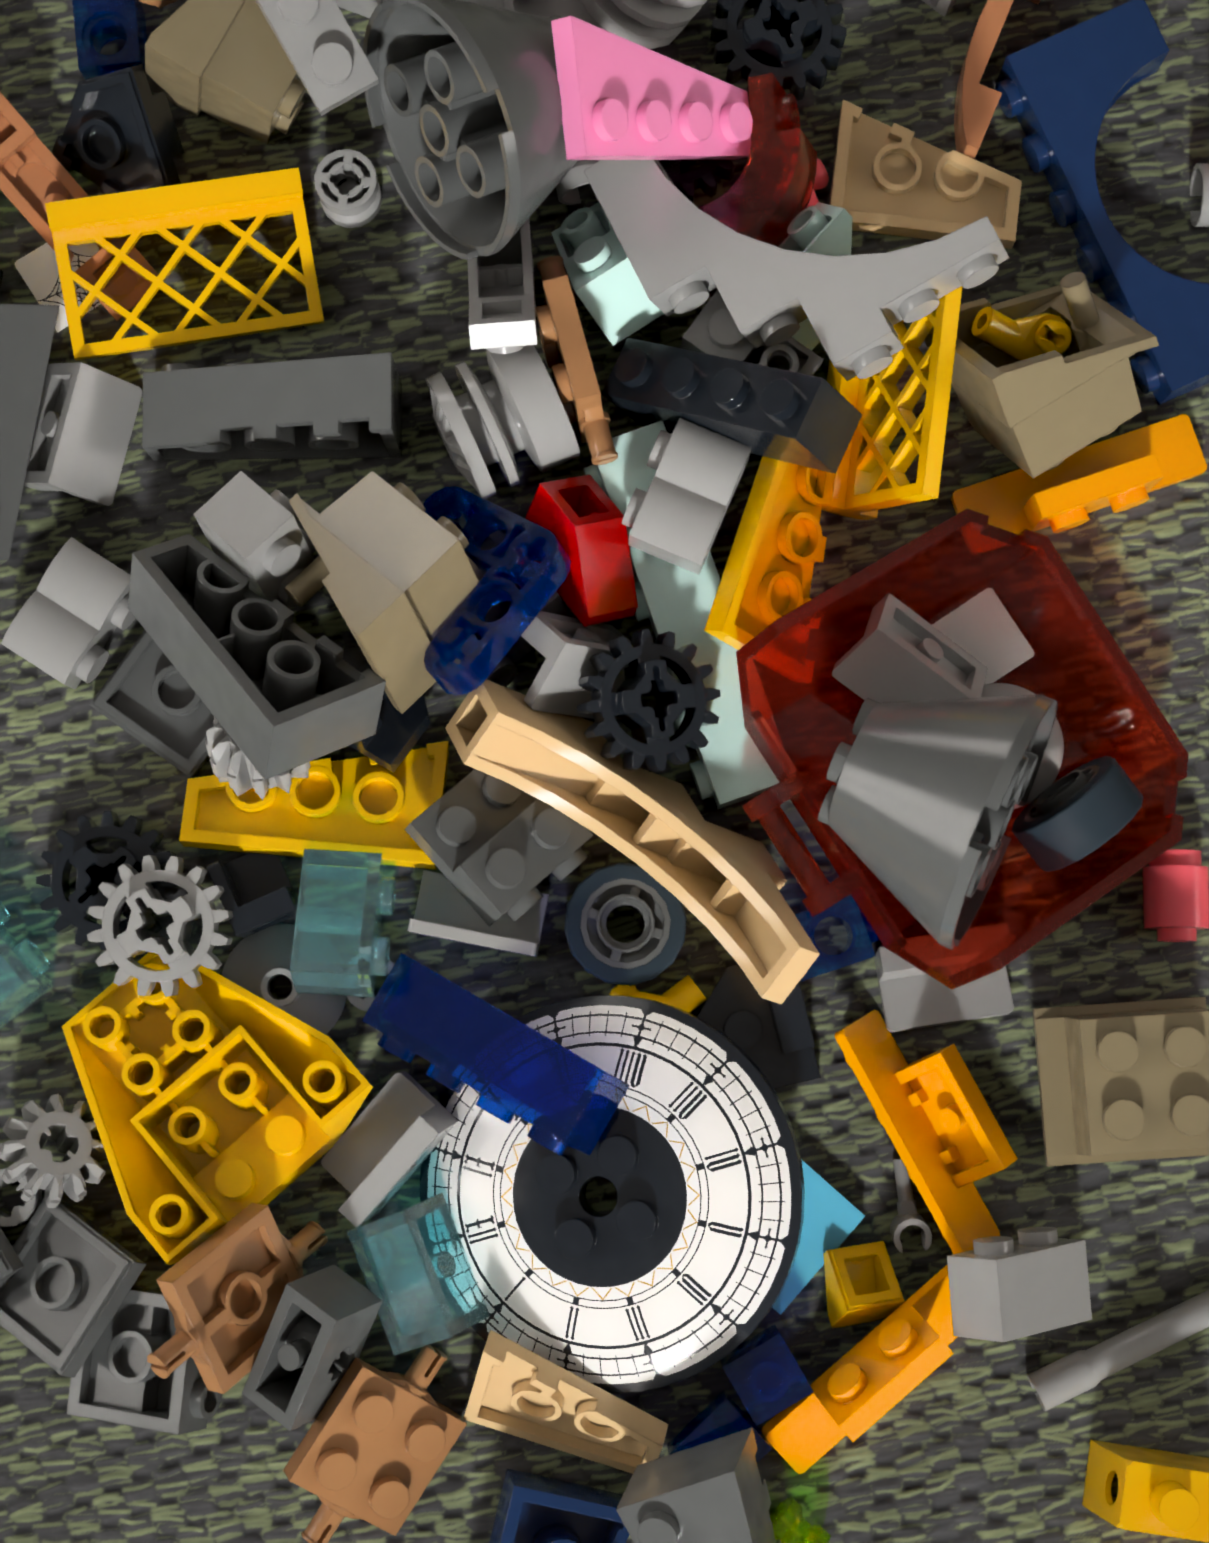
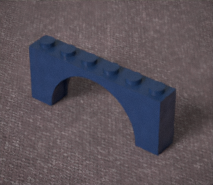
M1131 0L1006 56L998 76L999 82L995 85V90L1002 92L999 105L1003 113L1008 118L1016 116L1026 135L1022 139V147L1029 166L1035 173L1044 171L1053 190L1049 194V203L1055 219L1063 228L1071 226L1081 246L1076 249V257L1081 272L1086 275L1087 281L1090 283L1098 281L1108 304L1157 337L1159 346L1135 353V358L1131 360L1130 365L1133 377L1141 391L1145 394L1152 392L1158 405H1162L1209 383V284L1184 279L1168 273L1139 255L1114 227L1099 194L1095 172V151L1103 118L1114 103L1130 88L1143 79L1157 73L1170 51L1145 0Z

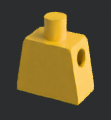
M1090 1440L1082 1506L1113 1526L1124 1530L1209 1542V1458ZM1116 1473L1118 1478L1117 1497H1112V1481Z

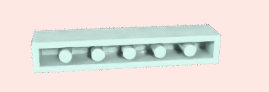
M663 421L613 437L618 458L604 465H591L583 468L584 474H590L623 515L635 489L638 488L647 492L657 470L648 467L647 462L660 431H666ZM626 526L629 540V534L632 528ZM629 546L633 575L636 581L635 589L638 608L635 616L637 621L649 618L656 638L664 632L670 631L675 633V650L692 643L698 647L691 662L695 667L711 664L714 670L703 679L705 688L720 690V697L706 703V710L713 712L719 717L718 724L700 727L699 730L708 740V744L703 748L696 749L700 760L689 764L701 799L713 796L717 809H721L789 785L793 778L749 657L704 631L721 581L711 552H709L698 575ZM667 666V672L680 682L676 674ZM685 709L674 722L676 731L683 720Z

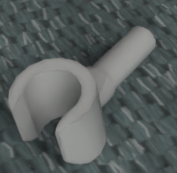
M894 1159L898 1215L893 1218L890 1224L892 1241L899 1252L903 1253L900 1234L907 1226L917 1225L922 1229L921 1242L926 1251L932 1243L930 1227L924 1218L917 1213L912 1180L902 1159Z

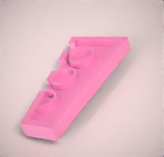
M574 16L551 21L567 160H736L754 156L752 142L753 119L749 110L747 91Z

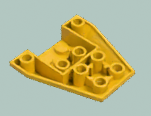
M148 952L138 961L141 965L151 969H170L168 964H164L160 956L155 953ZM203 966L198 968L203 984L199 987L191 988L180 978L178 979V995L165 997L160 982H156L155 988L149 996L138 995V979L135 977L122 986L112 983L62 1026L126 1214L168 1265L180 1261L251 1203L268 1205L334 1146L373 1088L329 1036Z

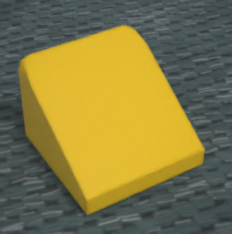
M884 1241L830 1249L823 1253L827 1310L832 1328L872 1322L888 1317L905 1302Z

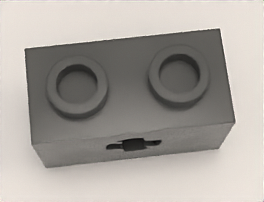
M331 1265L287 1283L242 1394L289 1431L316 1419L356 1357L359 1358L383 1300L336 1265Z

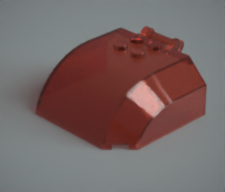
M970 509L963 510L780 617L736 652L744 727L779 781L776 785L744 804L742 808L752 823L757 819L759 820L807 897L802 902L812 917L851 894L886 949L951 990L1002 969L1181 841L1184 817L1175 814L1178 781L1187 777L1189 758L1188 752L1049 538L1028 529L1015 534L989 525V516ZM986 588H992L1035 653L1031 659L994 683L1017 685L1036 695L1044 694L1046 697L1058 701L1056 718L1062 730L1064 754L1061 768L1054 782L1093 759L1109 756L1115 758L1143 795L1141 808L1133 819L1101 847L1069 866L1050 872L1039 868L1013 834L1012 827L1014 821L1027 805L1014 809L1004 835L1012 839L996 876L962 942L951 950L938 944L829 825L818 821V815L826 794L832 785L837 786V783L826 778L831 760L841 742L853 746L857 737L852 734L854 723L865 701L832 676V671L835 663L864 636L873 607L887 593L892 594L932 625ZM790 799L838 873L839 876L831 882L827 880L780 805Z

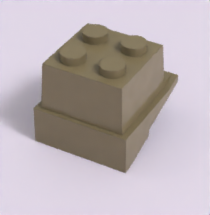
M187 0L150 34L145 43V74L152 92L160 93L165 91L167 100L187 113L198 117L202 111L267 145L276 130L285 135L289 132L304 104L301 99L306 88L255 0Z
M1072 272L1061 279L1060 285L993 305L985 298L961 304L951 384L974 430L1034 479L1043 472L1056 468L1066 458L1098 438L1111 434L1119 425L1142 412L1129 357L1137 352L1157 347L1159 343L1154 334L1092 293L1086 275L1083 272ZM985 307H991L1013 320L1049 313L1060 316L1070 327L1072 342L1070 347L1062 354L1054 350L1028 359L1018 360L975 337L971 331L972 323L978 312ZM932 327L924 340L927 349L932 344L934 327Z
M373 471L320 514L296 493L289 502L319 556L284 587V591L298 606L302 607L323 586L326 587L373 672L386 681L384 691L392 705L403 714L446 673L441 662L491 609L480 585L485 580L484 575L476 564L467 557L464 551L469 546V542L461 530L448 518L441 516L435 521L425 513L426 510L423 503L406 485L398 482L392 487Z
M1206 997L1032 1009L1045 1163L1047 1167L1209 1155V1009H1207Z

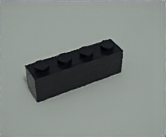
M627 338L601 393L639 425L644 427L663 421L666 431L672 434L679 418L751 447V454L834 474L863 415L824 378L633 338Z

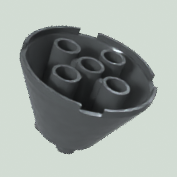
M387 0L381 2L372 13L366 28L363 52L379 79V84L365 91L372 128L380 125L384 126L389 145L396 162L386 165L387 171L412 216L440 247L450 254L465 260L496 254L506 246L578 161L567 160L565 151L561 96L557 79L551 25L552 20L562 17L554 15L548 18L460 0Z
M1044 694L883 703L867 698L863 702L854 723L852 734L857 737L853 746L841 742L831 760L826 778L837 783V786L832 785L826 794L818 815V821L829 825L938 944L953 950L954 946H959L972 925L1012 839L1004 835L1015 804H1019L1020 801L1027 802L1052 732L1058 701L1048 698Z

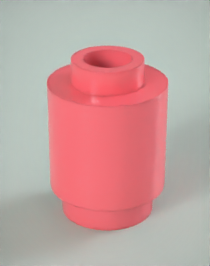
M1187 849L1149 851V866L1142 868L1144 929L1157 930V942H1196L1197 930L1209 929L1208 867L1202 866L1201 851Z

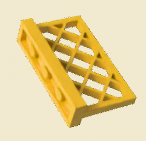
M299 167L45 203L49 229L52 232L73 355L76 361L324 323ZM293 214L297 238L282 259L253 238L266 218ZM254 220L246 232L234 224V222ZM221 225L240 239L220 268L190 247L206 226ZM191 229L183 241L171 233V231ZM159 234L177 247V250L157 277L128 256L141 236ZM128 238L120 250L108 242L109 240ZM96 243L112 254L114 259L93 286L73 272L68 246ZM247 245L276 265V268L257 294L227 274ZM298 250L303 274L289 264ZM184 254L214 274L194 304L164 283ZM122 263L152 283L131 313L102 292ZM283 271L305 287L309 311L283 315L263 300ZM221 280L251 301L236 322L221 324L201 309ZM75 283L89 292L80 306L78 304ZM159 289L189 310L174 331L158 333L139 319ZM96 299L126 319L112 340L85 343L81 320ZM257 307L270 315V317L249 320ZM195 316L209 325L187 329ZM133 325L147 334L125 338Z
M962 286L938 299L940 301L939 306L926 317L912 322L908 330L903 324V320L893 326L904 349L893 354L892 363L881 372L865 379H859L855 376L846 381L829 359L827 382L863 415L836 471L832 502L823 504V511L853 519L869 520L877 518L878 510L938 498ZM932 327H934L932 344L925 355H923L919 348ZM910 364L914 372L900 392L896 384ZM926 390L925 407L919 417L916 418L912 410ZM902 427L907 435L893 455L889 446ZM917 454H919L916 483L910 484L905 473Z

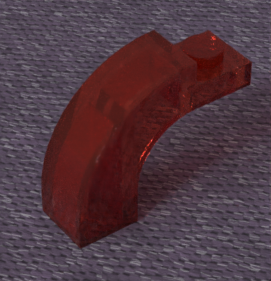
M768 73L748 77L749 108L753 124L750 153L742 174L735 184L722 196L697 208L739 234L778 247L788 237L787 229L792 220L808 206L815 183L817 152L800 128L799 109L795 96L793 94L787 95L774 74Z

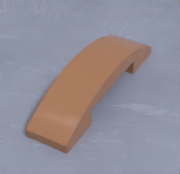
M987 0L962 64L955 99L956 151L975 159L1002 95V92L979 83L1014 0ZM1028 0V1H1031V2L1036 3V4L1039 5V3H1040L1041 0Z
M0 92V190L43 240L55 251L45 203L89 196ZM128 238L109 240L108 242L120 250ZM99 245L100 250L75 271L76 274L93 286L114 259L112 254ZM134 247L128 256L157 277L159 274ZM69 249L70 259L72 262L74 254ZM122 263L102 292L127 311H130L138 304L152 283ZM98 300L116 321L122 318L121 315Z

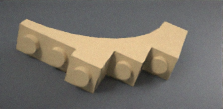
M479 677L445 727L463 764L507 782L549 804L594 832L634 861L671 892L709 929L738 963L761 998L782 1005L820 953L780 893L787 879L765 845L760 841L705 821L681 783L642 768L636 770L623 769V760L620 755L613 758H603L600 754L607 740L603 736L586 738L584 734L587 728L594 724V722L577 716L533 710L524 702L526 695Z

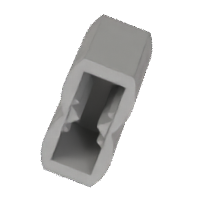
M679 418L672 434L661 430L647 462L648 467L657 470L647 492L638 488L635 489L622 520L623 525L632 528L629 534L628 545L699 575L737 489L752 448Z
M71 537L50 563L36 591L29 597L13 619L1 644L68 687L76 689L81 680L86 683L92 682L101 672L109 657V652L103 648L109 637L117 627L125 630L136 619L128 609L130 574Z

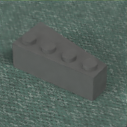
M0 304V565L8 561L10 557L59 305Z
M391 352L265 363L237 362L226 364L225 366L204 368L185 363L166 364L161 367V371L143 372L142 447L153 461L402 458V383Z
M186 534L132 553L128 609L265 780L376 734L386 681L369 668L362 673L343 660L344 649L325 635L315 639L293 622L294 612L280 601L275 599L271 602L262 599L249 589V578L192 535Z
M751 1427L637 1465L616 1508L633 1542L781 1543V1539L776 1540L769 1514L771 1499L766 1480L760 1478L755 1459L758 1448L753 1428Z

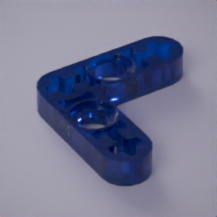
M451 486L434 492L423 503L426 510L425 513L435 521L441 516L448 519H459L462 516L467 522L463 529L459 523L451 519L449 520L461 530L469 542V546L464 549L467 557L486 574L431 641L425 651L424 664L428 673L446 693L463 695L477 689L488 678L565 581L570 572L571 560L567 551L550 530L486 499H481V497L463 488ZM497 530H507L505 538L498 546L489 550H481L483 541L491 533ZM517 583L522 589L519 590L514 584ZM501 601H512L510 609L501 619L494 622H484L488 610L493 605ZM478 633L482 639L478 640L474 634ZM456 659L462 661L460 664L454 663Z

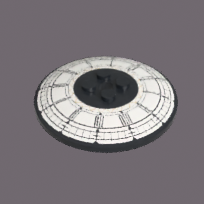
M598 995L577 997L552 1003L521 1016L488 1038L455 1074L439 1103L458 1122L421 1164L420 1204L426 1242L438 1276L461 1315L478 1335L487 1341L491 1329L609 1393H631L662 1388L688 1379L727 1356L753 1333L773 1307L792 1270L802 1233L805 1187L797 1139L787 1112L775 1089L761 1069L742 1048L720 1030L680 1008L655 1000L633 996ZM596 1176L610 1180L617 1190V1204L609 1214H601L594 1211L586 1200L587 1185Z

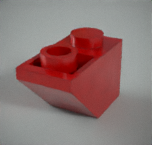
M590 474L540 483L516 539L584 627L634 616L638 608L627 528L622 524L624 515Z

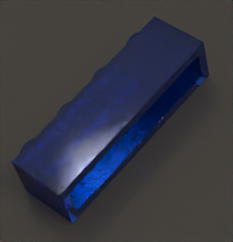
M403 953L400 954L362 1019L363 1022L383 1033L377 1043L380 1047L408 1063L412 1062L416 1054L431 1062L426 1072L429 1077L457 1093L461 1092L465 1084L482 1093L476 1102L478 1107L508 1124L511 1123L515 1114L533 1124L527 1134L529 1138L561 1156L567 1145L590 1156L630 1086Z

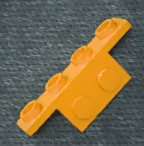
M1181 414L1086 446L1066 458L1056 468L1047 470L1034 479L1022 469H1018L958 489L952 494L951 501L969 550L978 551L1051 526L1053 533L1072 529L1089 521L1088 513L1111 506L1113 513L1134 508L1150 500L1148 495L1150 492L1202 475L1207 470V464L1189 416Z
M877 1010L864 1014L837 1031L835 1039L844 1054L847 1064L857 1077L875 1110L879 1122L885 1128L907 1169L910 1179L920 1192L952 1253L957 1254L974 1250V1239L1000 1236V1231L973 1182L1006 1169L1018 1158L955 1044H951L908 1064L892 1034L886 1029V1024Z
M948 1265L943 1267L762 1427L761 1431L766 1440L796 1473L803 1474L846 1435L852 1442L857 1440L954 1354L948 1347L957 1338L953 1336Z

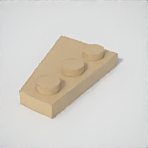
M842 100L829 205L845 208L853 217V231L936 240L987 216L1004 248L1012 249L1016 241L1021 180L958 151L946 152L915 138L914 131L896 123H893L891 127L863 114V108Z
M491 1329L463 1418L488 1428L632 1474L637 1465L659 1458L668 1429V1424Z

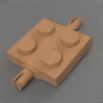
M550 256L537 263L542 277L545 305L535 307L540 328L539 337L547 367L552 369L556 390L571 424L575 423L580 443H588L593 465H604L618 458L609 427L611 419L608 412H603L601 392L575 303L576 295L574 290L571 289L568 275H566L563 258L561 256Z
M251 1203L156 1279L174 1317L176 1330L174 1336L147 1356V1361L152 1364L150 1367L154 1373L166 1379L176 1368L191 1357L207 1390L225 1394L251 1371L286 1284L304 1277L303 1261L328 1242V1237L322 1235L325 1233L324 1229L318 1223L309 1221L303 1229L287 1240L280 1233L269 1206Z
M424 1342L422 1349L405 1375L384 1372L357 1357L354 1359L283 1469L290 1482L317 1495L322 1502L307 1528L301 1533V1536L308 1543H328L344 1517L365 1520L396 1536L467 1425L460 1415L435 1401L426 1390L444 1361L448 1359L438 1348Z

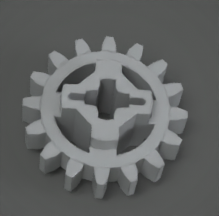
M143 856V872L138 873L130 864H122L118 867L123 883L118 886L109 882H102L98 888L108 898L106 906H91L88 910V914L102 920V929L94 930L87 934L88 941L104 942L106 951L95 961L98 967L116 963L119 969L115 974L113 983L122 986L135 977L138 979L137 992L140 996H149L154 990L156 982H160L165 997L178 995V979L180 978L191 988L199 987L203 984L201 974L198 971L200 966L217 970L222 965L218 957L212 953L214 946L231 945L233 938L218 932L219 923L233 918V912L224 909L216 910L214 901L219 899L225 890L220 885L211 886L206 889L201 885L207 873V870L202 866H196L187 875L183 874L184 864L181 857L171 856L166 863L165 870H161L156 856ZM170 882L180 886L188 894L180 896L174 901L164 899L159 891L153 888L151 883ZM125 903H127L131 913L127 929L120 934V915ZM153 912L158 915H172L174 922L166 928L169 940L164 937H150L148 929L155 924L154 917L152 916ZM202 917V935L196 950H194L189 942L194 921ZM146 951L155 953L160 956L164 964H168L170 969H151L141 965L133 958Z

